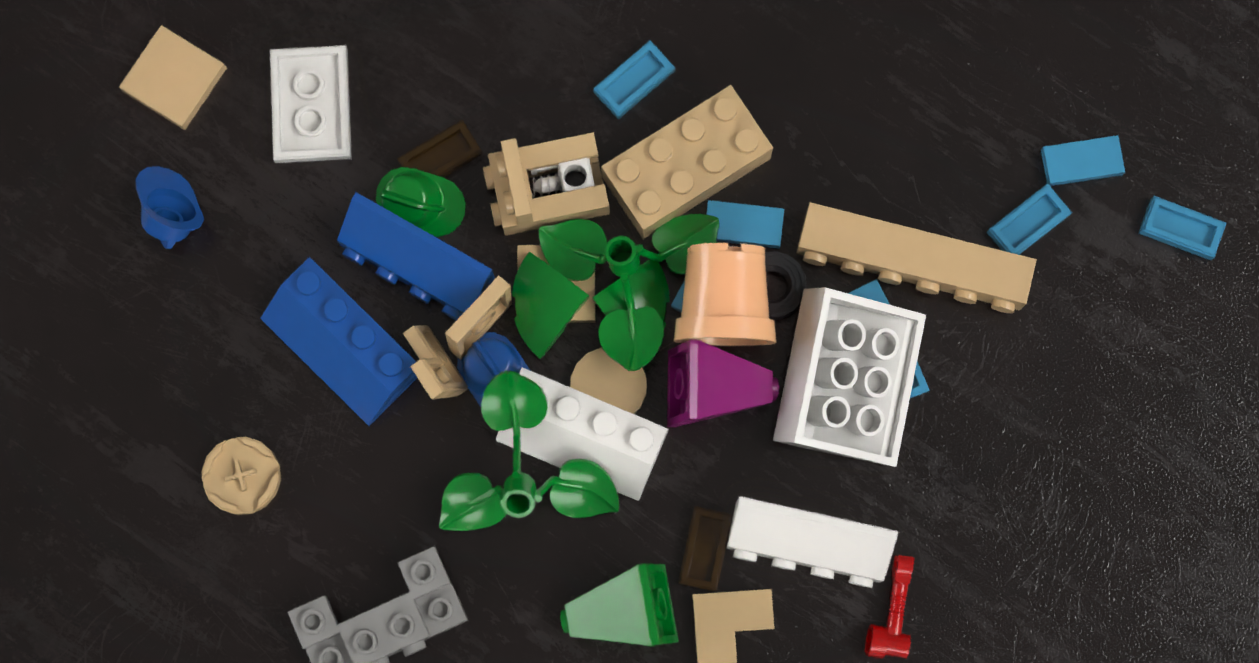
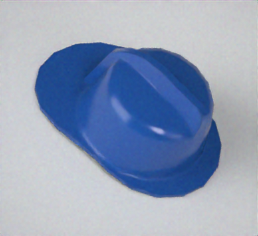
M159 166L147 167L139 172L135 183L142 205L140 218L142 228L152 237L159 239L165 249H171L176 242L185 239L191 231L200 228L204 222L203 213L199 207L194 190L185 178L168 168Z
M486 332L480 340L472 343L466 355L461 360L458 358L457 364L460 375L480 406L485 388L496 375L503 371H514L519 374L522 367L530 370L515 346L505 336L495 332Z

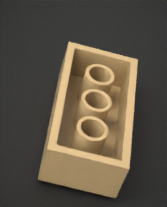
M730 85L602 165V178L642 239H645L653 234L658 227L674 217L683 215L771 159L773 146Z

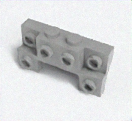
M436 547L429 548L398 562L410 590L409 593L347 621L338 623L327 596H322L289 611L288 615L303 649H306L311 663H390L389 656L403 651L405 657L412 655L427 647L425 640L469 621Z

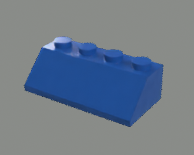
M356 192L354 194L337 238L338 243L345 249L342 255L360 266L365 261L378 268L375 272L376 275L393 285L398 280L411 287L409 293L424 303L428 304L431 299L444 306L442 312L456 321L495 280L491 268Z
M310 257L281 284L260 318L368 426L418 378L410 367L416 361Z

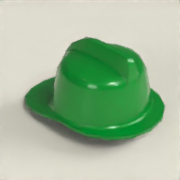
M400 167L388 172L381 179L377 187L376 203L434 237L444 236L453 232L460 226L465 216L466 202L462 191L455 183L438 175L415 168Z

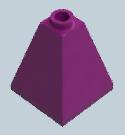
M690 339L668 350L667 427H678L772 403L778 397V379L773 377V371L700 340Z

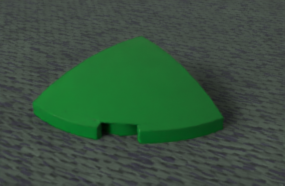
M531 252L523 259L515 276L512 290L516 310L514 320L526 346L541 360L565 331L566 325L589 299L587 293Z
M650 259L640 265L638 270L629 276L635 310L641 307L656 309L661 316L665 330L666 306L670 303L668 283L659 262ZM621 278L592 297L594 303L604 316L616 309L628 311Z

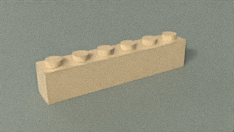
M809 203L796 254L804 256L803 261L809 264L825 266L826 262L841 265L840 270L849 274L863 275L864 271L879 275L878 280L888 284L900 285L901 281L916 284V289L924 293L938 294L939 290L952 293L955 300L963 303L975 304L977 300L992 303V309L1003 313H1014V310H1021L1027 304L1037 261L1034 258L814 203Z

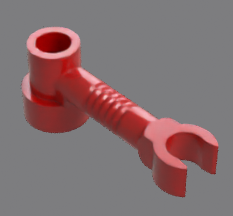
M894 556L892 596L887 626L873 624L869 626L865 641L866 656L883 658L885 655L901 658L908 657L911 638L908 634H902L908 585L910 584L914 567V557Z

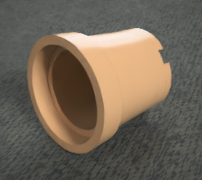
M704 243L688 247L681 318L676 319L674 342L684 343L694 339L712 346H759L776 343L775 321L769 319L765 247L752 244H741V247L728 246V243Z

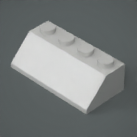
M522 367L519 374L534 381L543 389L546 394L548 409L546 416L539 425L533 428L520 427L521 451L561 468L563 463L572 459L593 461L609 474L618 493L639 501L669 429ZM513 428L498 431L496 441L513 448Z
M739 497L735 504L726 549L734 550L733 557L741 560L756 562L757 556L773 559L771 566L795 571L796 564L811 567L810 574L814 576L834 579V574L838 573L850 576V584L872 588L873 581L878 583L884 581L898 531Z

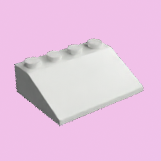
M829 288L804 289L773 441L896 467L926 315Z

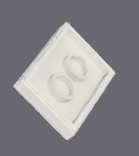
M346 45L270 50L274 162L289 163L351 159L348 54Z

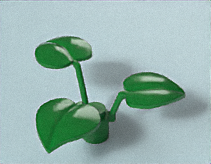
M704 214L674 217L658 227L652 235L653 246L660 254L644 249L641 244L635 246L634 242L625 236L614 237L607 243L603 229L597 223L586 219H573L555 225L541 226L539 228V239L542 252L548 264L570 281L589 279L594 274L596 263L604 264L606 261L610 270L615 275L621 277L628 311L616 309L608 313L600 323L598 336L603 350L612 360L620 364L627 371H637L646 366L656 356L664 338V324L656 309L641 307L635 310L629 276L638 270L640 265L639 256H644L657 262L666 259L671 271L686 275L688 247L690 248L691 245L717 243L720 222L717 217Z
M503 371L492 378L485 388L481 410L485 422L491 429L504 431L513 428V474L506 479L504 489L500 485L493 487L489 478L479 473H464L454 477L449 481L443 493L439 528L450 531L476 530L497 524L506 514L517 518L525 517L532 512L535 501L540 502L542 495L550 487V500L554 508L559 513L573 518H587L603 513L618 512L619 497L616 486L609 474L597 463L586 459L566 461L560 468L559 477H549L538 490L536 489L535 481L526 473L521 472L520 427L533 428L543 421L548 409L546 394L537 383L514 371Z

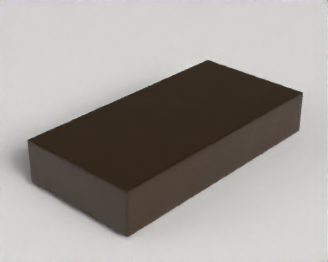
M461 120L397 159L402 167L415 168L445 177L483 153L466 124Z
M694 506L678 584L717 592L733 514Z

